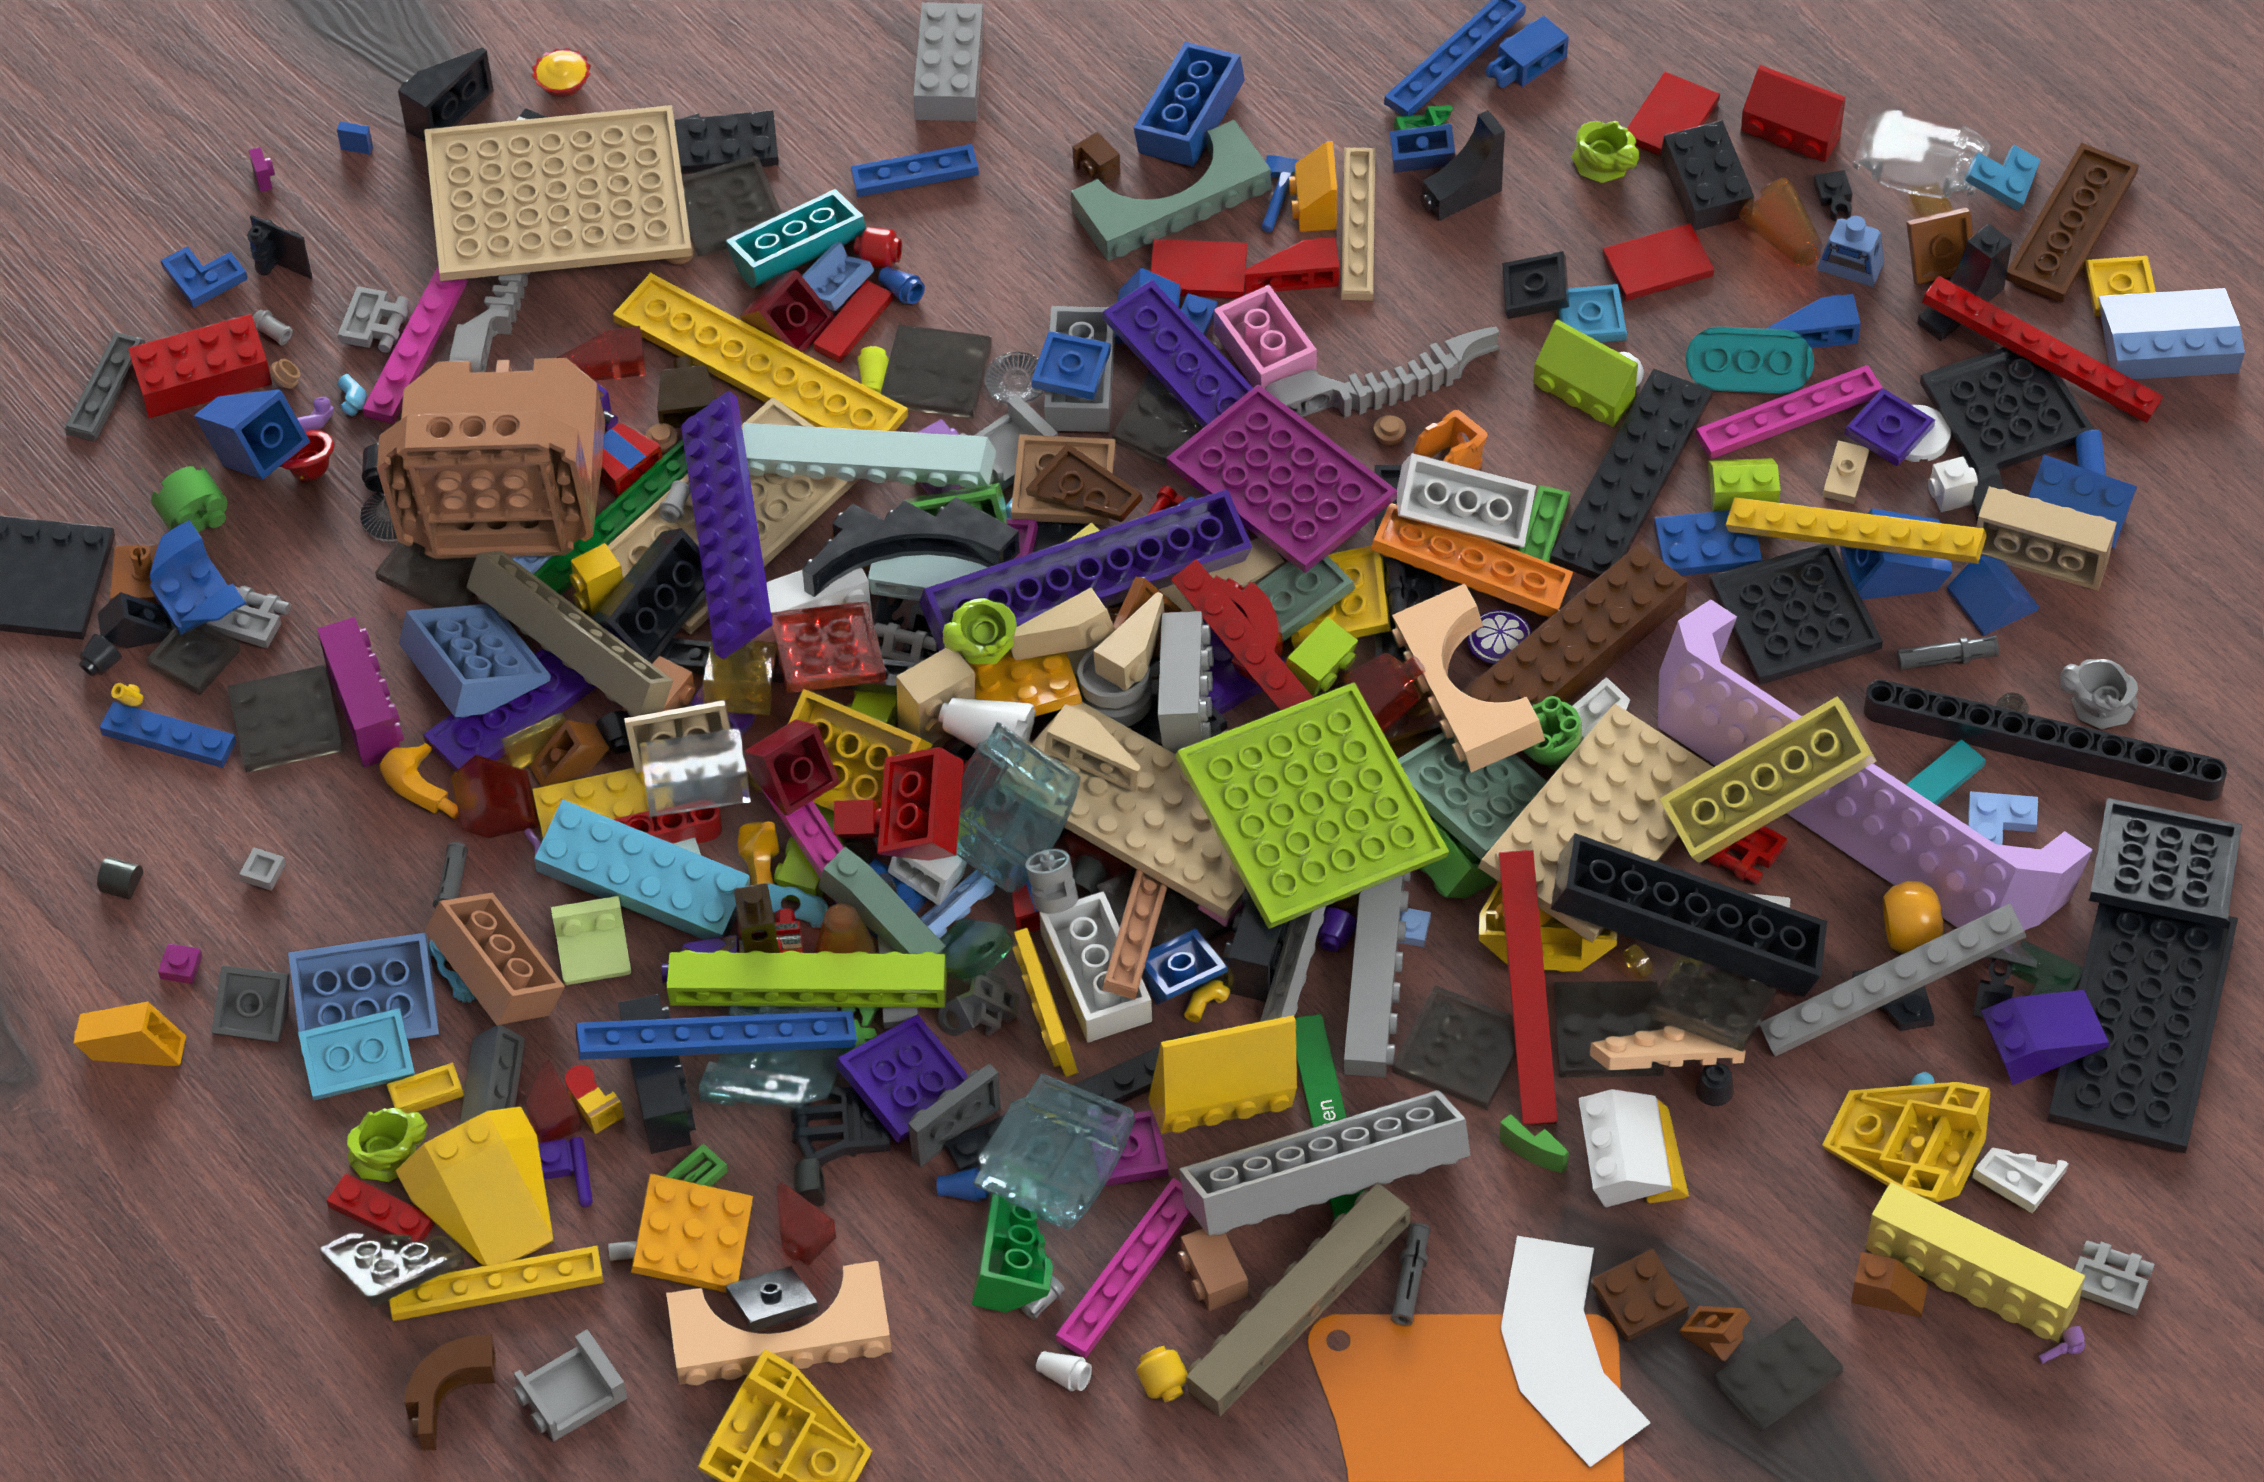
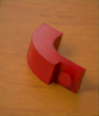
M1216 575L1214 580L1281 658L1283 648L1282 629L1275 610L1266 594L1251 581L1244 589L1235 580L1228 578L1225 581ZM1233 657L1231 662L1236 672L1258 685L1238 660Z

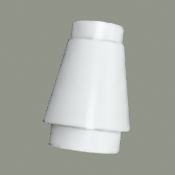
M1043 1351L1038 1357L1036 1370L1069 1391H1082L1090 1380L1092 1366L1083 1357Z

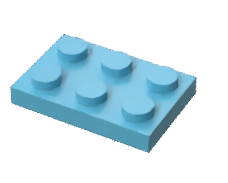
M400 1008L298 1032L313 1100L386 1084L415 1075Z

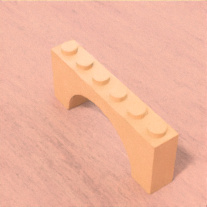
M1465 583L1392 615L1396 628L1392 629L1391 632L1399 648L1403 646L1406 648L1407 651L1403 652L1408 667L1411 671L1417 669L1419 674L1415 675L1422 693L1429 692L1431 697H1428L1427 700L1434 716L1441 715L1443 718L1439 723L1446 739L1448 740L1453 737L1455 743L1451 745L1459 763L1465 761L1471 773L1545 741L1540 721L1527 697L1500 703L1481 701L1464 694L1449 680L1448 667L1455 649L1469 634L1483 627L1478 607Z
M878 1261L843 1266L842 1285L831 1306L821 1316L807 1325L782 1333H752L727 1324L710 1309L704 1298L702 1288L666 1293L680 1385H700L708 1380L721 1378L734 1380L742 1375H747L764 1349L796 1366L797 1369L808 1368L813 1364L824 1362L842 1363L849 1358L862 1356L875 1358L884 1353L892 1352Z

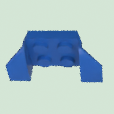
M190 520L175 527L161 537L150 572V587L152 594L180 635L208 621H219L232 611L246 604L234 584L227 585L209 559L203 540Z

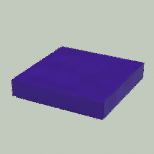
M1882 388L1848 424L1844 435L1898 467L1933 429L1936 419Z

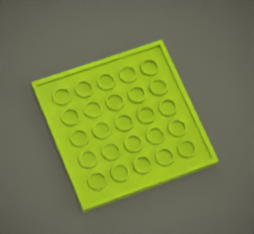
M1355 682L1180 749L1175 755L1177 762L1268 929L1444 859L1449 853L1448 848Z

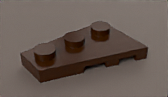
M1068 443L1026 488L1028 496L1123 522L1143 500L1141 492Z

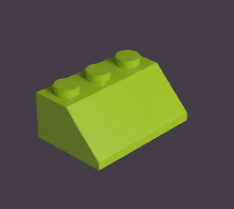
M1557 319L1535 362L1533 383L1544 392H1550L1563 399L1568 405L1577 407L1590 414L1595 420L1614 427L1635 403L1638 363Z

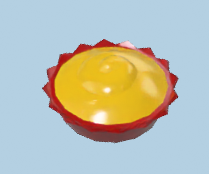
M556 48L552 52H545L543 57L536 59V64L532 67L534 72L532 77L535 79L536 85L540 86L549 95L567 97L582 89L591 74L589 71L591 64L587 62V57L582 56L579 51H571L569 48L563 50Z

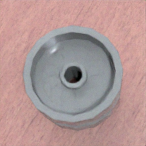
M1094 649L1088 651L1079 661L1077 669L1082 702L1126 727L1142 720L1151 710L1152 705L1150 665L1144 678L1139 682H1135L1125 691L1095 673Z

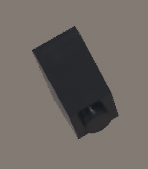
M122 592L118 593L97 613L100 635L109 642L126 648L174 640L178 636L176 628L160 605Z

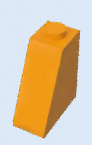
M142 1002L80 1014L73 1044L93 1061L179 1066L186 1035L150 1002Z

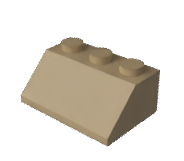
M724 701L624 718L636 773L735 755L727 708Z

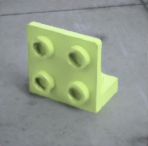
M619 896L551 907L564 985L631 974Z

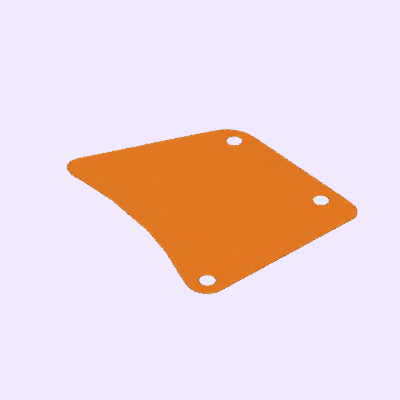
M1332 1314L1321 1318L1310 1330L1308 1338L1309 1352L1336 1421L1347 1467L1348 1482H1624L1623 1444L1589 1467L1521 1393L1501 1331L1503 1314H1414L1413 1323L1409 1326L1393 1323L1391 1321L1392 1314ZM1585 1314L1603 1372L1621 1390L1617 1331L1606 1318L1597 1314ZM1335 1330L1346 1332L1350 1337V1345L1342 1351L1332 1350L1326 1341L1329 1333Z

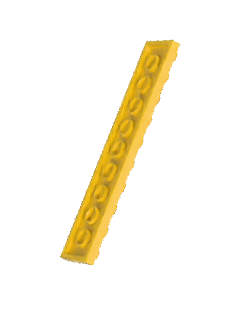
M652 273L641 282L613 313L615 323L679 357L686 356L691 358L694 365L705 366L709 373L765 403L774 397L814 427L896 431L908 417V408Z

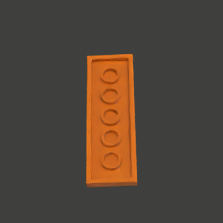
M1393 503L1388 506L1370 548L1386 557H1392L1408 563L1415 568L1429 571L1447 580L1460 584L1465 583L1466 586L1478 592L1487 593L1507 603L1521 606L1547 617H1552L1559 611L1573 574L1570 570L1488 539L1399 517L1397 505Z

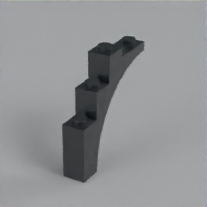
M957 497L947 506L941 507L936 517L903 500L895 510L892 509L888 512L884 520L852 503L834 519L832 525L834 539H829L823 550L804 565L802 570L804 592L816 597L831 583L856 569L878 561L902 556L935 555L955 557L975 562L985 567H991L1012 560L1020 553L1019 531Z

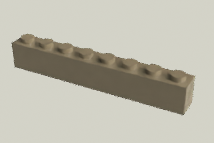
M503 551L477 554L467 588L475 593L481 602L492 606L502 618L513 622L520 628L519 630L523 634L534 638L541 644L544 650L555 654L562 660L565 666L581 674L587 683L595 685L606 693L605 695L608 699L619 703L627 709L630 716L635 717L663 712L674 680Z
M1377 1183L1370 1191L1368 1189L1364 1190L1356 1199L1354 1207L1347 1214L1342 1213L1333 1222L1331 1230L1323 1238L1318 1237L1312 1242L1305 1257L1299 1263L1297 1261L1293 1262L1286 1269L1283 1279L1275 1287L1273 1285L1269 1286L1262 1293L1259 1303L1251 1311H1244L1237 1319L1235 1327L1227 1335L1222 1334L1213 1343L1211 1351L1203 1359L1199 1358L1192 1363L1186 1376L1188 1391L1216 1415L1221 1417L1411 1223L1410 1207L1380 1183Z

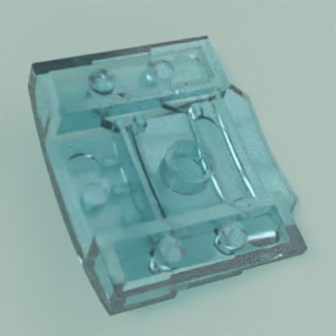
M997 722L988 740L977 744L971 761L962 776L957 855L1004 891L1018 892L1029 880L1026 869L1027 860L1040 851L1052 849L1061 834L1074 805L1081 776L1059 760L1049 757L1001 722Z
M731 1006L728 1016L837 1011V1007ZM845 1048L721 1053L717 1063L708 1062L699 1084L700 1100L734 1106L738 1101L764 1106L773 1103L801 1108L805 1103L828 1097L839 1071L835 1063L840 1056L844 1055Z
M1041 1073L1027 1097L1011 1103L995 1134L978 1156L981 1170L973 1182L974 1186L1001 1196L1009 1203L1036 1213L1037 1218L1069 1230L1092 1206L1117 1165L1135 1122L1133 1109Z

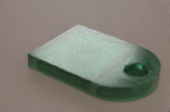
M962 918L940 938L945 945V949L940 954H945L948 977L968 979L978 976L997 965L1009 953L1013 945V939L1007 929L1001 924Z

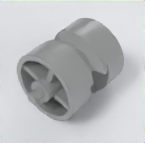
M1059 849L1040 851L1027 860L1026 869L1029 882L1032 885L1031 891L1034 905L1038 911L1048 914L1059 913L1070 909L1077 903L1078 894L1075 880L1072 877L1073 871L1070 857L1067 852Z

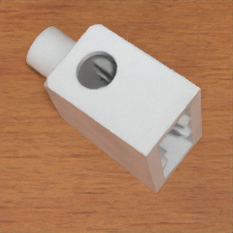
M958 834L957 854L952 857L927 861L892 856L888 873L937 905H940L964 874L969 857L967 841L962 835Z

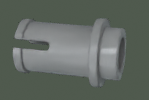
M258 310L253 316L258 334L263 332L277 341L278 344H286L292 336L293 329L272 317L273 315L270 311Z
M679 480L672 483L665 501H662L658 508L660 511L659 515L664 521L675 523L683 517V507L691 493L690 486L687 483Z
M1052 1276L1049 1295L1022 1306V1311L1029 1318L1036 1320L1054 1300L1062 1298L1061 1293L1065 1290L1064 1286L1057 1278Z

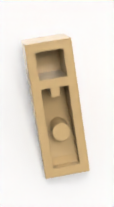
M1089 588L1016 627L1015 635L1013 636L1014 647L1010 651L1016 661L1086 649L1109 637L1115 631L1107 609L1093 589Z
M1157 592L1093 650L1096 674L1125 691L1135 682H1139L1144 678L1149 669L1161 631L1162 613H1165L1163 594Z
M1065 704L1047 730L1044 753L1136 792L1141 766L1095 717L1083 710L1075 709Z

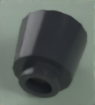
M93 634L79 656L82 660L79 666L92 677L96 674L103 675L122 659V655L104 637Z
M627 711L608 713L596 722V727L607 743L609 750L615 754H622L630 750L624 718L632 716Z
M1716 1062V1065H1706L1702 1069L1695 1087L1696 1095L1700 1101L1710 1106H1722L1732 1099L1734 1094L1732 1073L1723 1063Z

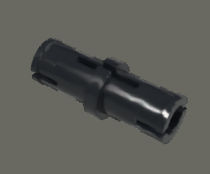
M1398 560L1389 561L1384 566L1387 583L1385 593L1389 603L1390 621L1394 624L1392 615L1409 608L1408 599L1411 595L1410 586L1406 583L1405 564Z

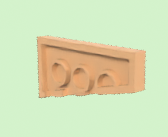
M1696 1020L1692 1024L1681 1026L1669 1025L1660 1030L1650 1032L1638 1031L1634 1035L1623 1037L1611 1036L1606 1038V1040L1592 1042L1590 1056L1608 1070L1651 1068L1652 1062L1668 1065L1669 1067L1683 1066V1060H1700L1702 1065H1716L1717 1058H1730L1732 1064L1744 1063L1745 1050L1714 1027L1711 1022Z

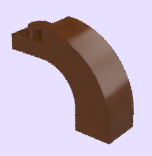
M492 1334L467 1336L450 1341L426 1356L413 1372L406 1388L404 1404L408 1418L412 1419L413 1438L419 1437L422 1451L437 1450L438 1411L443 1400L452 1391L470 1384L495 1383L496 1350Z

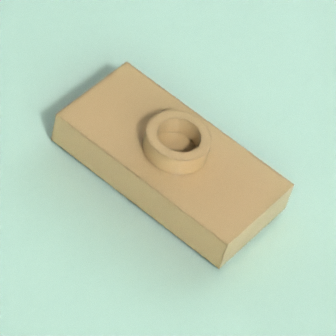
M1838 440L1823 490V497L1852 504L1855 503L1869 455V449L1861 445Z

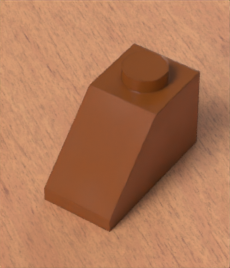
M566 720L529 766L542 787L568 782L590 772L609 750V747L595 724Z
M1861 1252L1851 1303L1921 1318L1928 1284L1897 1259Z

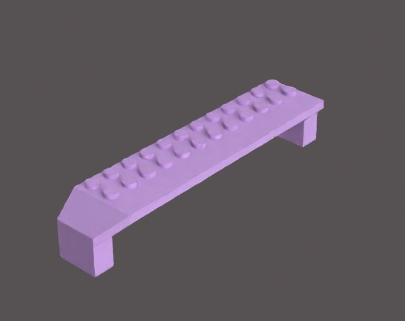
M1709 600L1680 619L1675 628L1659 671L1658 728L1717 766L1802 716L1720 662L1737 616L1714 601ZM1875 764L1869 765L1787 812L1788 815L1891 884L1897 885L1905 881H1921L1932 887L1939 898L1942 918L1957 928L2011 903L2023 930L2040 925L2070 901L2093 850L2065 831L2041 850L1994 844Z

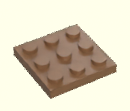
M1019 435L1011 519L1109 525L1108 518L1028 496L1026 488L1067 443L1113 474L1116 439Z

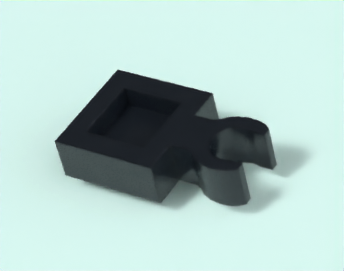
M1845 170L1814 175L1813 183L1821 206L1831 205L1830 217L1832 221L1836 222L1837 211L1845 212L1847 219L1850 218L1852 207L1849 202L1852 201L1853 193Z
M1993 958L1990 961L1988 973L1991 981L1980 979L1973 1016L1983 1017L1981 1010L2012 998L2014 986L2004 984L2011 975V962L2008 961L2007 970L2004 973H1998L1994 969L1996 959Z

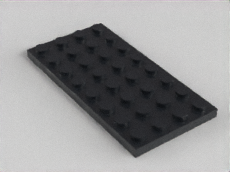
M2099 903L2078 990L2085 991L2110 1046L2060 1066L2047 1121L2186 1154L2238 918L2228 916L2226 928Z

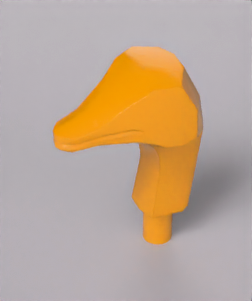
M425 743L419 747H396L384 756L380 763V771L386 783L395 792L434 814L440 809L453 819L458 817L462 808L447 798L448 792L428 783L417 771L421 762L431 752L432 747Z
M767 821L744 824L739 828L738 851L739 855L747 863L751 885L774 884L770 870V861L779 853L775 823Z

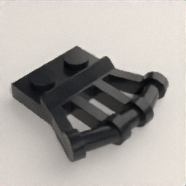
M802 1080L799 1087L801 1094L790 1114L791 1122L795 1124V1130L792 1131V1142L798 1146L804 1160L816 1158L820 1166L823 1167L825 1163L843 1155L856 1157V1154L890 1151L888 1130L853 1087L840 1088L813 1080ZM817 1097L841 1102L839 1104L811 1106L813 1098ZM843 1118V1124L816 1127H809L808 1125L811 1120ZM844 1139L818 1151H815L811 1143L812 1141Z

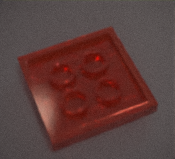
M868 601L771 612L773 622L771 629L787 693L803 691V689L816 690L886 681V670Z

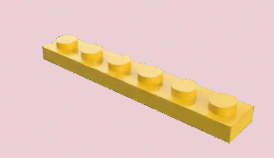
M598 1246L388 1283L387 1286L393 1321L600 1284L604 1283Z

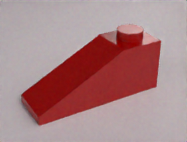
M1336 238L1303 240L1244 269L1245 294L1254 292L1267 285H1270L1274 292L1339 287V260Z

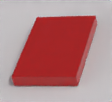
M1665 71L1627 127L1628 131L1636 139L1635 146L1660 155L1664 135L1704 125L1720 101V93Z
M1691 223L1603 248L1602 252L1625 301L1714 276V268Z
M1154 239L1151 272L1178 283L1181 287L1180 296L1191 294L1199 297L1238 299L1244 296V269H1246L1247 243Z

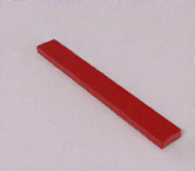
M1534 850L1499 852L1522 1125L1557 1124Z

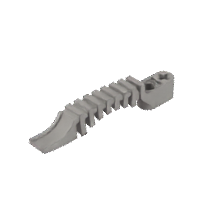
M530 272L499 275L498 280L502 285H493L492 290L496 297L485 296L484 303L488 310L465 324L457 325L449 361H470L473 372H485L493 337L497 334L511 335V322H516L517 320L516 310H520V298L524 299V287H527V275H530Z
M1495 326L1446 340L1445 345L1450 351V354L1447 355L1444 354L1437 343L1429 345L1431 358L1426 352L1419 355L1420 367L1415 360L1407 362L1408 374H1406L1402 366L1394 368L1395 379H1392L1387 370L1380 372L1381 383L1377 382L1372 372L1365 374L1366 386H1362L1356 373L1348 375L1349 382L1343 383L1321 376L1315 370H1306L1274 381L1265 390L1300 417L1330 407L1339 408L1344 418L1351 416V409L1357 410L1359 414L1367 412V408L1373 407L1374 410H1378L1385 403L1390 407L1397 404L1399 399L1406 402L1411 400L1412 395L1416 394L1417 397L1425 395L1426 390L1430 389L1432 392L1439 390V386L1442 384L1446 387L1453 385V380L1461 378L1464 367L1471 360L1499 350L1498 335H1500V331Z

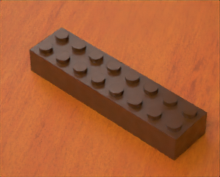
M1639 543L1462 692L1472 698L1494 703L1510 702L1527 697L1531 706L1543 702L1545 698L1550 696L1558 697L1561 702L1569 703L1685 604L1687 580Z

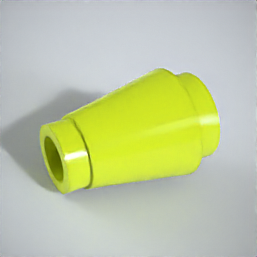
M875 346L865 347L857 358L861 383L881 394L889 358L886 356V351L883 348Z

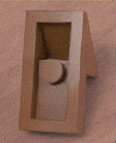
M1698 1306L1679 1332L1683 1337L1718 1360L1726 1361L1743 1340V1328L1751 1320V1317L1744 1308Z

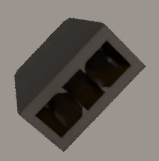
M682 356L674 360V369H666L661 372L657 403L659 424H669L675 429L681 428V425L689 417L694 416L714 399H717L705 366H693L691 358Z
M763 883L736 888L734 896L744 953L751 951L780 953L768 884ZM757 930H764L765 937L754 939L752 933Z

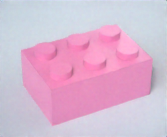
M1270 285L1214 309V334L1253 388L1259 384L1265 389L1272 382L1306 370L1317 371V349Z

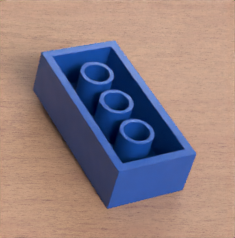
M1184 42L1133 127L1138 153L1194 167L1207 146V131L1218 127L1245 81L1241 56Z

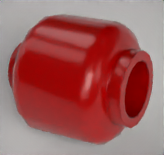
M867 227L862 236L856 237L854 253L859 255L860 259L870 261L873 268L883 269L887 266L892 267L894 263L900 261L902 239L898 238L896 232L892 229Z

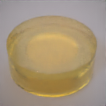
M1633 944L1623 951L1626 964L1638 978L1644 979L1654 972L1651 961L1638 945Z

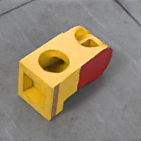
M577 1065L567 1071L565 1084L568 1088L570 1100L594 1134L625 1117L619 1098L614 1092L607 1096L603 1094L597 1086L594 1072L590 1067Z

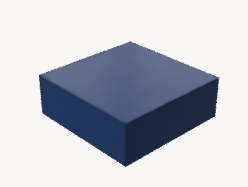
M340 122L337 127V134L341 150L370 155L373 149L370 127Z

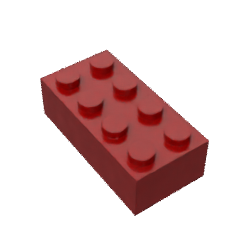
M252 314L128 348L149 419L207 403L219 396L235 395L272 384L267 359Z

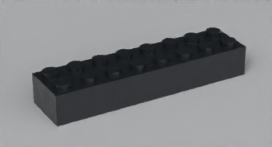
M1577 833L1573 834L1559 854L1551 910L1805 997L1821 977L1827 921Z

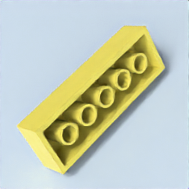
M1837 696L1661 797L1659 800L1691 857L1700 863L1875 763L1876 759L1846 706Z
M1892 1182L1889 1184L1871 1216L1866 1250L1875 1255L1897 1259L1917 1276H1922L1934 1282L1940 1289L1947 1292L1953 1291L1967 1298L1970 1303L1977 1307H1986L2000 1314L2004 1320L2010 1323H2019L2031 1329L2037 1336L2043 1339L2060 1342L2063 1332L2067 1329L2077 1311L2085 1275Z

